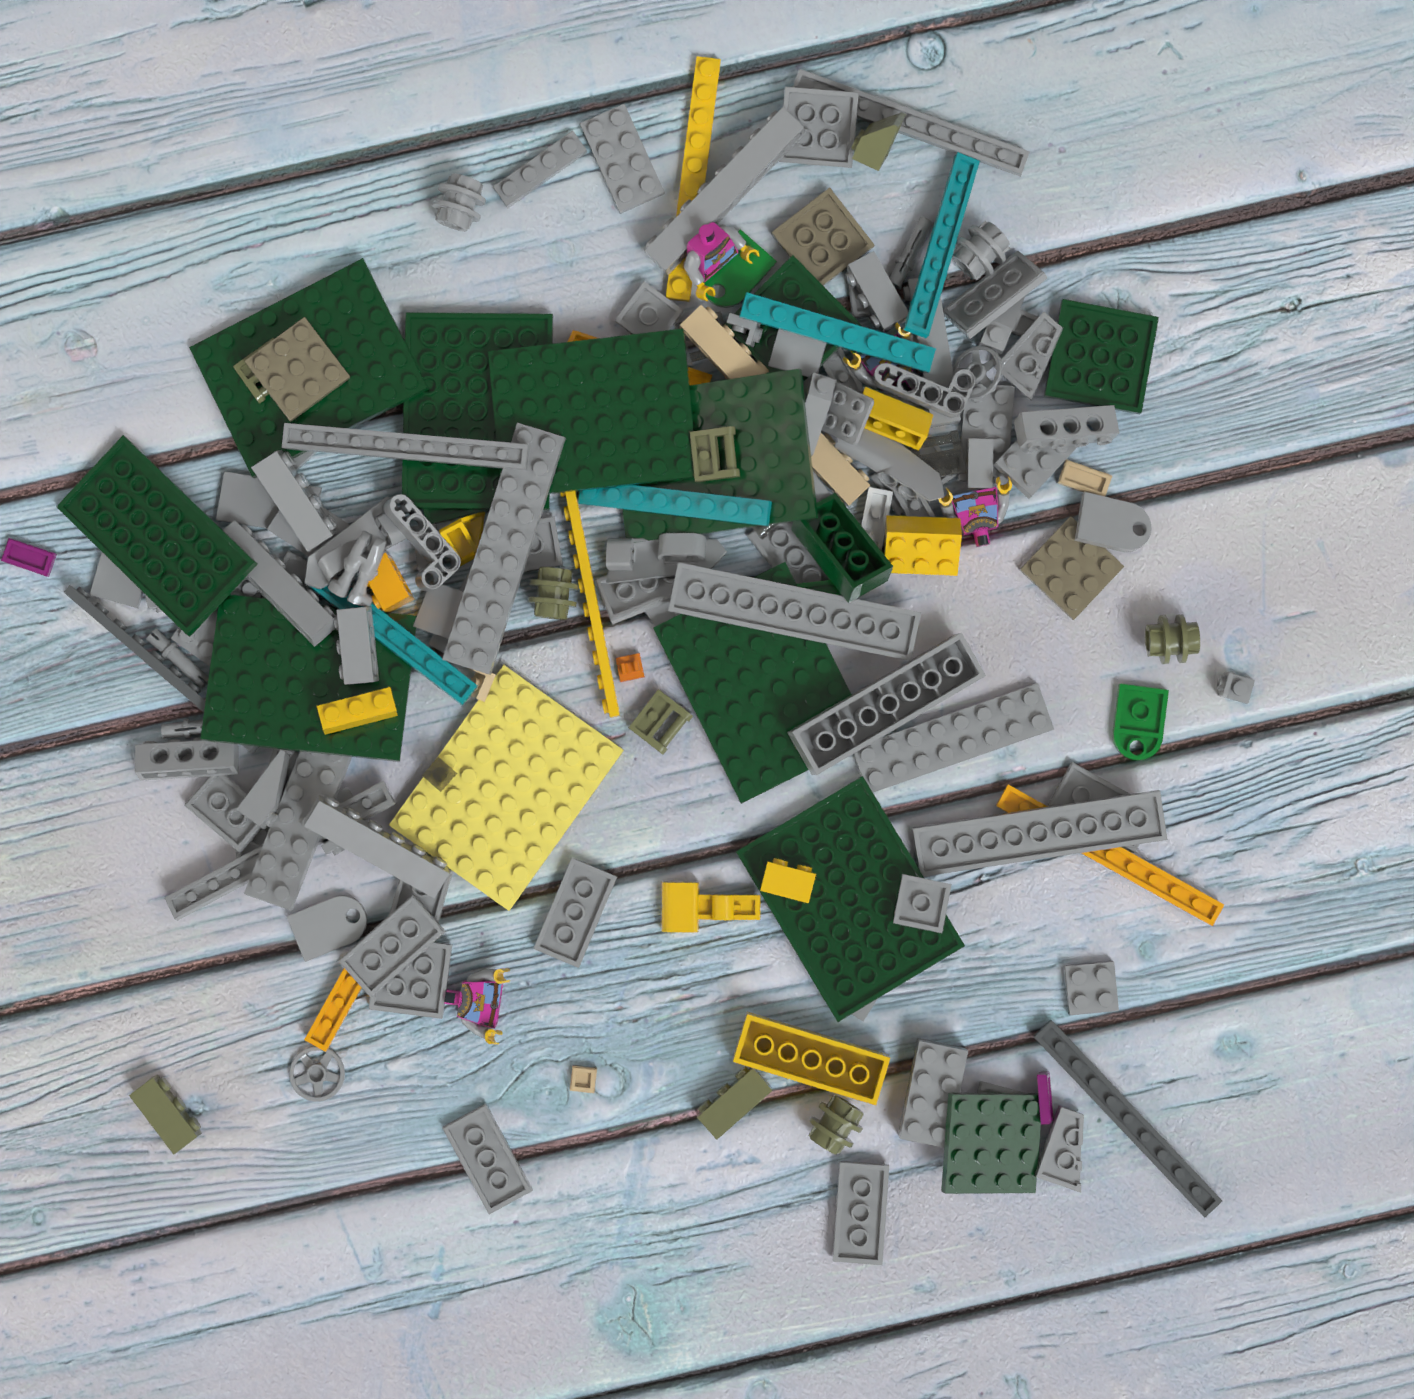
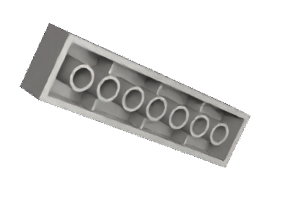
M954 634L787 733L811 775H818L986 675L963 634Z

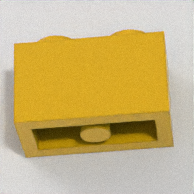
M775 858L773 863H767L760 891L809 903L816 874L811 873L812 868L798 865L797 869L787 867V861Z

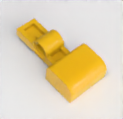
M662 882L661 932H699V919L761 920V895L699 894V882Z

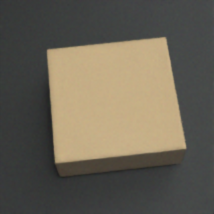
M573 1065L570 1091L595 1093L597 1068Z

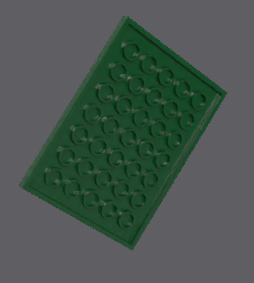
M363 258L189 347L241 456L254 479L257 475L251 467L279 450L285 453L289 452L293 459L307 452L282 448L284 423L352 429L429 390ZM305 317L348 373L350 379L290 422L270 394L265 397L266 400L259 403L233 366L272 338H277ZM260 381L256 383L258 388L263 386Z
M406 312L405 342L429 390L404 402L403 433L497 442L488 351L553 344V314ZM402 459V495L407 496L418 509L490 510L500 479L499 468ZM550 494L547 496L543 510H550Z
M683 328L488 351L497 442L511 443L517 423L566 438L548 494L694 478L690 432L694 431ZM499 468L500 476H501V473H502L503 468Z
M801 369L690 385L694 431L729 426L735 427L736 435H733L736 465L737 469L740 470V477L695 482V478L635 484L636 486L772 501L769 525L818 518ZM724 436L717 437L720 469L727 470ZM622 509L625 537L633 539L643 538L648 541L658 540L659 535L666 533L707 534L761 526Z
M786 562L753 577L798 587ZM679 614L653 627L741 804L808 771L806 764L787 732L852 695L826 643L685 614Z
M229 595L218 606L200 739L202 741L400 762L412 667L375 639L379 681L344 685V679H341L339 674V666L342 665L341 655L337 652V640H340L339 630L334 629L314 647L267 599ZM327 606L332 610V612L335 615H337V608H335L334 606ZM384 612L413 636H416V627H413L417 616ZM388 687L391 688L398 716L324 734L317 706Z
M863 776L736 851L837 1022H840L965 947L947 915L945 916L942 933L893 923L902 874L919 878L924 877ZM775 858L787 861V867L797 869L798 865L812 868L811 873L816 874L809 903L760 891L767 863H773Z

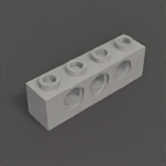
M1114 405L1021 412L1014 420L1019 449L1028 448L1029 451L1039 450L1047 446H1051L1052 449H1059L1073 444L1075 447H1083L1089 443L1107 445L1120 433ZM1087 424H1089L1094 431L1090 430L1087 427ZM1063 426L1068 427L1071 433L1067 432ZM1040 428H1044L1047 434H1044Z
M200 738L183 742L178 739L168 740L167 743L145 741L143 744L135 745V774L140 781L239 774V746L230 743L202 741ZM217 752L214 758L206 759L208 754ZM186 754H192L189 760L182 761ZM167 755L165 761L157 762L161 756Z

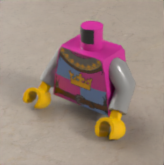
M714 222L702 225L699 228V233L687 244V257L684 268L693 285L697 286L696 296L701 300L708 301L706 293L710 296H715L714 288L706 286L704 283L736 256L738 250H741V258L752 264V261L749 260L751 252L759 257V252L750 246H746V241L734 228L726 225L718 226Z
M897 322L895 328L901 335L899 336L897 333L894 336L914 342L912 333L901 329ZM851 351L854 356L852 361L843 357V362L851 367L859 381L873 389L879 388L873 381V375L880 364L888 363L911 373L913 371L912 368L865 354L860 356L854 351ZM884 371L883 374H880L882 381H886L889 378V372ZM896 376L892 386L896 387L897 381L900 378V376ZM906 380L901 382L903 390L908 392L912 390Z
M1009 476L1008 482L1004 485L1001 484L1000 477L996 478L998 490L996 487L953 496L950 490L946 488V496L938 499L943 518H960L962 536L973 534L976 547L990 545L988 531L996 529L998 524L1004 520L1009 507V491L1012 488Z
M484 968L470 974L467 980L462 982L461 991L446 990L444 1004L458 1006L457 1017L461 1018L462 1024L475 1035L485 1039L488 1044L499 1045V1042L495 1041L494 1036L495 1034H503L501 1030L494 1029L498 1024L503 983L510 982V980L504 979L503 974L510 971L509 968Z

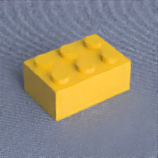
M886 515L883 554L893 565L891 573L958 576L962 539L961 519Z

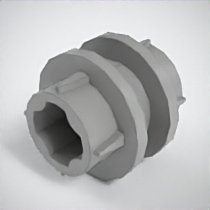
M451 174L447 183H440L438 186V190L445 194L443 200L436 199L433 201V207L438 210L435 220L448 228L467 232L472 222L480 221L481 216L474 211L475 205H485L486 199L481 196L483 185L468 176Z
M984 221L979 227L972 225L968 229L972 237L971 239L967 240L964 237L957 239V248L952 256L956 265L968 277L978 280L983 274L990 276L994 272L990 263L995 261L998 264H1003L1006 260L1005 253L1010 248V243L1003 232L991 222Z

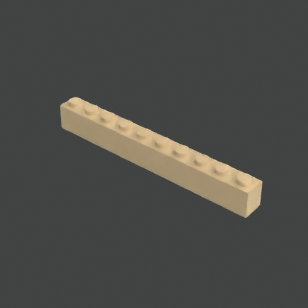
M700 305L680 324L679 328L684 329L685 335L727 380L769 372L760 361L755 362L749 356L752 353L745 344L741 343L739 345L733 339L735 334L727 325L722 327L716 321L718 316L710 307L705 309ZM820 433L814 454L811 457L813 472L848 507L871 486L867 482L869 477L861 469L856 470L850 464L853 460L842 452L840 453L834 448L836 442L829 434L825 433L823 435Z

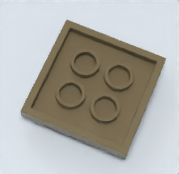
M830 187L771 233L789 257L794 255L823 286L847 269L848 264L858 260L875 246Z
M305 317L245 360L247 366L290 422L350 379L348 373Z
M1070 516L1023 565L1020 571L1067 616L1074 620L1124 568V565L1106 548L1075 541L1077 521Z

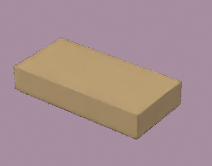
M1066 459L1057 483L1083 493L1088 492L1106 496L1112 475Z

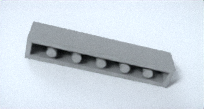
M918 278L908 279L907 287H903L905 302L909 301L910 305ZM940 296L929 336L927 338L915 334L912 336L914 342L936 348L930 372L926 373L916 370V373L921 374L922 378L948 388L954 375ZM926 390L924 397L928 401H935L937 394L933 390ZM950 399L947 401V406L950 410H959L957 400ZM922 408V410L933 414L930 428L958 424L961 421L960 415L950 418L928 408Z
M234 520L223 530L258 563L245 578L314 647L335 629V614L327 606L323 608L318 603L319 599L310 589L306 591L301 586L303 584L302 581L294 573L290 575L285 570V564L278 557L273 558L269 554L270 550L261 540L257 543L252 538L254 534L245 524L240 526Z
M319 795L304 820V827L432 898L436 897L450 874L446 861L437 856L432 858L426 855V851L416 844H413V846L406 844L403 837L394 832L389 834L383 831V827L373 820L365 821L360 818L361 814L354 809L348 808L346 810L338 806L339 802L330 796L324 798Z

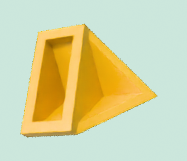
M485 512L460 518L439 530L441 536L459 555L460 566L475 558L483 533Z

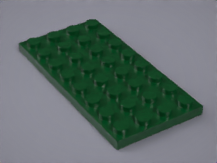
M124 435L56 506L189 637L258 565L251 556Z

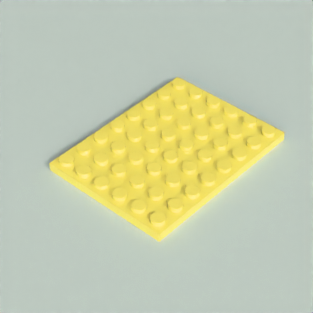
M503 665L494 678L485 702L477 701L389 826L414 844L423 848L431 856H437L446 861L449 869L510 911L624 750Z

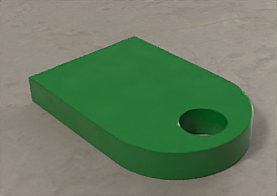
M741 229L738 233L746 241L745 245L756 249L759 252V257L751 252L749 254V260L752 261L751 264L741 258V250H738L736 256L704 283V285L712 288L720 285L725 289V294L721 298H715L706 293V298L712 304L719 307L729 308L740 304L744 300L746 292L751 293L777 263L772 256Z
M1127 684L1118 685L1112 738L1115 748L1121 755L1131 760H1144L1150 758L1159 750L1163 741L1169 690ZM1133 741H1139L1143 746L1142 752L1138 755H1134L1130 751V744Z

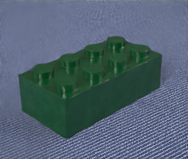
M836 493L817 502L818 518L793 522L792 532L848 603L888 581L893 565Z

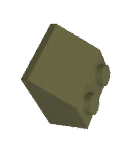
M900 112L870 123L866 130L861 129L851 148L855 151L852 159L879 171L890 152L906 114Z

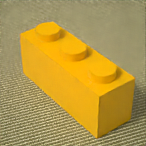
M865 387L862 394L873 398L874 405L864 429L920 450L928 436L933 414Z
M390 687L317 706L325 735L398 716Z

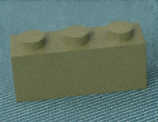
M745 1066L735 1075L737 1080L731 1085L728 1083L724 1084L716 1092L718 1096L712 1102L708 1099L699 1106L698 1110L700 1112L697 1114V1118L716 1140L773 1091L772 1087L756 1069L751 1067L748 1069Z
M156 1075L129 1096L174 1155L202 1134L200 1131L201 1125L195 1117H190L184 1110L186 1109L184 1102L178 1096L175 1098L172 1094L169 1082L164 1077L160 1078L159 1075Z

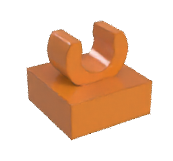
M640 653L616 658L620 682L645 677Z

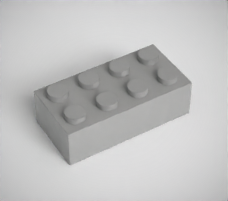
M279 450L251 468L308 552L336 534L337 532L334 528L337 527V524L330 514L327 516L321 509L324 506L316 493L313 495L307 488L310 485L302 472L300 474L296 472L293 467L296 463L289 452L285 453Z
M917 1038L898 1131L900 1139L944 1148L948 1093H960L968 1050L965 1047Z

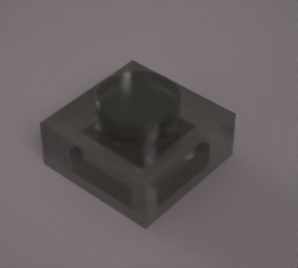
M438 757L422 776L442 792L458 773Z

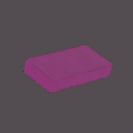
M8 538L1 561L49 577L57 554Z
M1041 1071L1037 1074L1040 1118L1041 1125L1050 1124L1054 1116L1050 1072Z

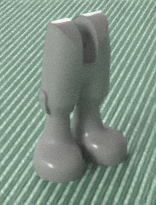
M366 531L361 533L350 554L344 558L345 571L339 579H332L328 589L339 597L348 596L347 600L353 604L370 607L372 597L366 592L369 581H372L378 575L377 570L383 557L386 541L377 538L371 550L368 551L367 549L373 535ZM357 571H359L358 580L350 592L351 581Z

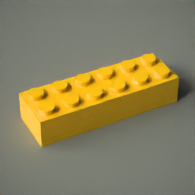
M748 1011L733 1056V1062L872 1105H877L890 1061L889 1054Z

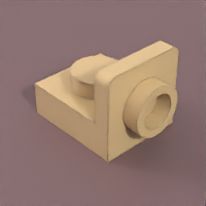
M473 670L475 675L470 680L477 684L478 687L471 697L485 702L496 675Z

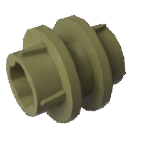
M552 567L539 568L537 580L532 579L529 583L531 586L538 587L537 597H528V602L535 604V617L566 620L569 607L575 608L577 606V602L569 601V590L575 591L579 587V585L572 583L571 570Z
M1178 614L1175 617V622L1169 624L1166 615H1160L1157 624L1146 625L1145 646L1148 657L1159 656L1162 664H1169L1170 655H1176L1179 663H1186L1188 655L1198 654L1200 651L1198 623L1186 622L1184 615Z
M832 1096L827 1104L824 1102L819 1104V1108L825 1112L822 1118L819 1120L811 1117L810 1123L813 1125V1128L808 1136L822 1148L837 1155L840 1154L845 1146L852 1148L854 1143L848 1136L852 1130L861 1133L863 1128L859 1125V1122L864 1114L859 1108L840 1096Z

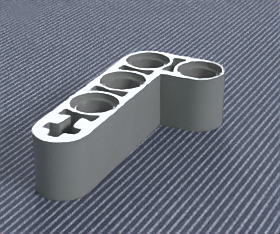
M883 363L876 368L873 381L880 389L944 416L954 418L959 416L964 410L975 385V376L969 370H959L952 378L949 387L946 388L892 364ZM884 371L889 372V378L886 381L881 380L882 376L880 374H883ZM898 375L900 376V378L897 381L896 387L892 386L896 376ZM966 377L969 380V387L961 388L958 386L957 378ZM910 380L914 384V390L909 392L903 390L901 382ZM926 390L935 391L937 399L935 401H928L924 397V392ZM950 399L957 400L960 404L959 410H950L947 406V401Z
M402 494L396 495L384 503L386 516L428 562L415 577L417 587L423 591L438 588L460 567L459 555L407 496ZM396 503H400L401 505L399 507V511H396L394 509L396 507ZM406 513L410 514L409 516L402 519V517L406 516ZM411 519L418 523L417 532L410 528L409 523ZM427 538L434 541L435 547L433 551L429 550L426 546ZM444 557L449 558L451 561L449 569H446L442 564ZM426 573H430L433 576L434 581L432 585L426 583Z

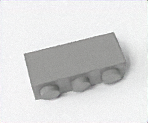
M873 251L848 264L846 270L848 273L845 274L850 286H855L859 292L857 298L861 306L868 308L871 314L869 319L874 329L877 330L879 328L880 332L885 333L893 329L897 322L899 325L906 322L905 319L907 318L908 311L875 252Z
M372 607L337 610V615L334 616L335 629L339 630L340 640H337V652L342 658L339 674L340 678L344 679V685L379 681Z

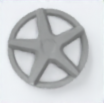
M975 346L960 355L953 367V375L959 370H969L975 376V385L979 382L987 388L981 393L970 394L969 399H980L996 390L1002 374V359L993 349L987 346ZM979 350L988 351L994 358L982 364ZM972 352V362L967 368H957L960 361L968 353ZM997 365L996 376L993 382H991L986 373Z
M316 1046L308 1047L299 1052L293 1059L289 1071L290 1082L293 1089L302 1098L314 1102L325 1101L333 1097L341 1089L345 1080L344 1064L332 1049H328L318 1063H314L306 1053L323 1050ZM332 1056L339 1065L340 1075L327 1071V1066ZM300 1058L307 1068V1072L294 1079V1068ZM324 1081L338 1083L337 1087L330 1094L322 1097ZM311 1082L314 1087L315 1097L304 1094L297 1086Z

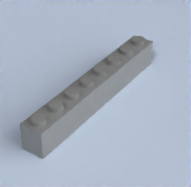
M783 107L779 111L775 110L766 120L767 124L762 129L758 128L751 134L748 144L744 148L740 146L733 153V159L727 165L723 164L717 169L714 174L716 177L710 183L705 182L698 189V195L692 201L688 200L683 204L680 209L681 213L675 219L672 217L664 224L662 233L658 237L654 235L646 243L645 253L667 275L687 256V244L699 233V228L711 222L718 224L805 134L804 127Z

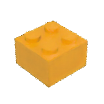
M386 552L383 553L377 570L378 575L368 582L367 587L372 589L374 593L371 597L377 609L391 613L415 600L392 556Z

